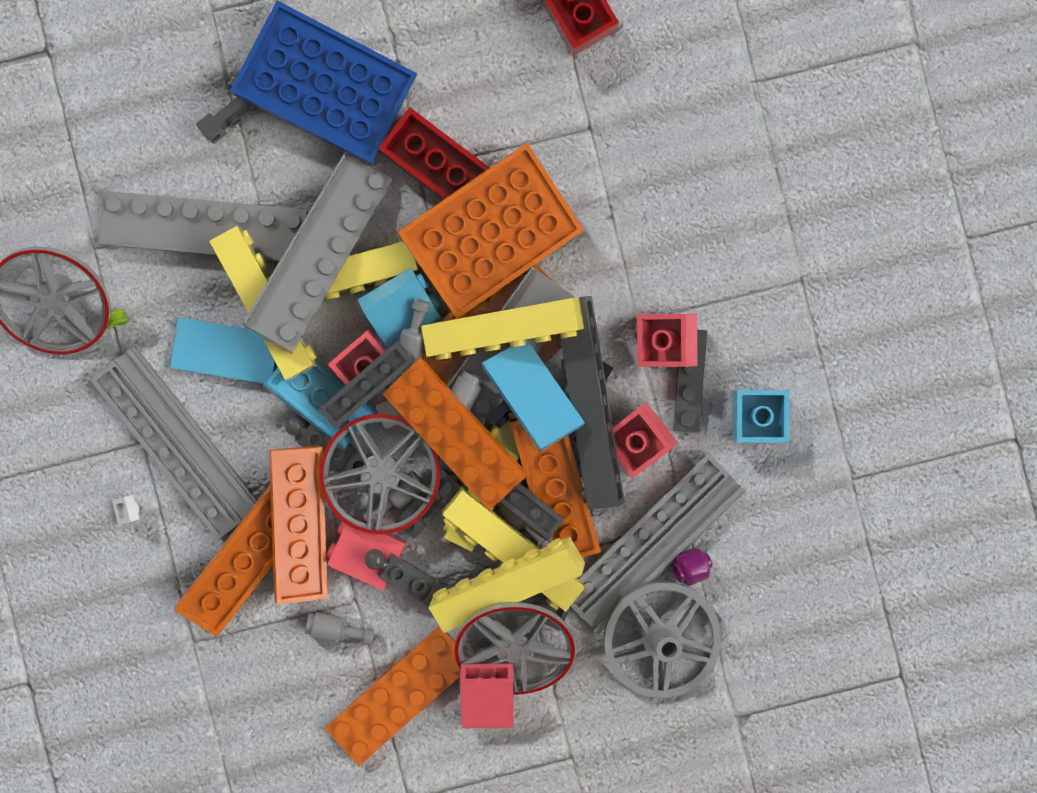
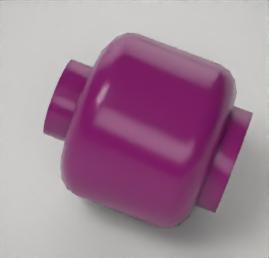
M693 548L677 555L675 563L672 564V569L680 583L683 582L691 586L709 578L710 568L713 564L707 553H703L698 548Z

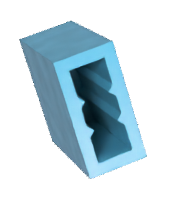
M412 268L358 299L362 311L387 349L397 340H400L403 329L411 327L415 310L411 306L414 303V299H423L430 302V310L425 312L422 325L431 324L441 318L437 311L440 304L433 293L428 296L425 291L428 287L421 273L416 276Z

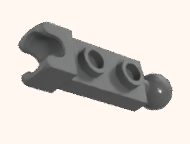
M236 97L214 116L211 113L207 114L196 123V126L208 141L210 140L212 144H215L227 134L226 128L236 126L242 120L241 116L248 111L256 110L258 107Z
M291 416L285 421V430L289 435L302 436L298 443L303 447L320 445L323 447L324 453L331 439L312 424L307 428L303 419L299 416ZM349 444L345 450L337 445L331 456L330 464L343 472L355 469L356 462L362 461L357 449ZM360 474L350 476L357 481L360 480Z
M444 469L440 472V484L435 500L423 517L414 523V530L410 533L411 538L415 539L462 487L457 482L459 477L453 471L450 474ZM423 491L420 496L427 498L428 493ZM415 499L395 522L399 523L412 516L424 502Z
M377 549L369 550L365 555V564L368 568L380 569L377 574L380 579L421 601L428 607L436 591L442 588L450 589L443 581L425 573L393 553L390 554L387 560L384 553Z

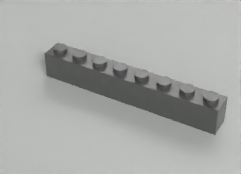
M592 296L579 297L584 329L576 330L577 336L561 339L560 333L557 334V343L559 348H562L563 353L561 368L567 378L566 396L585 422L582 427L575 430L574 447L579 452L578 472L580 477H583L584 488L582 489L583 501L587 503L588 510L618 507L625 502L593 299Z

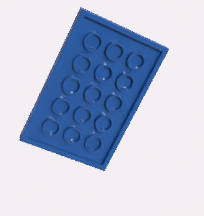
M277 0L230 89V94L372 166L379 152L378 148L385 140L417 77V73Z

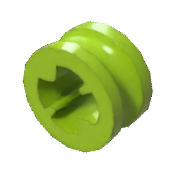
M125 309L111 312L107 329L116 328L129 322V318H126L124 315L126 313Z

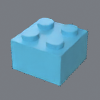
M732 390V441L789 443V390Z

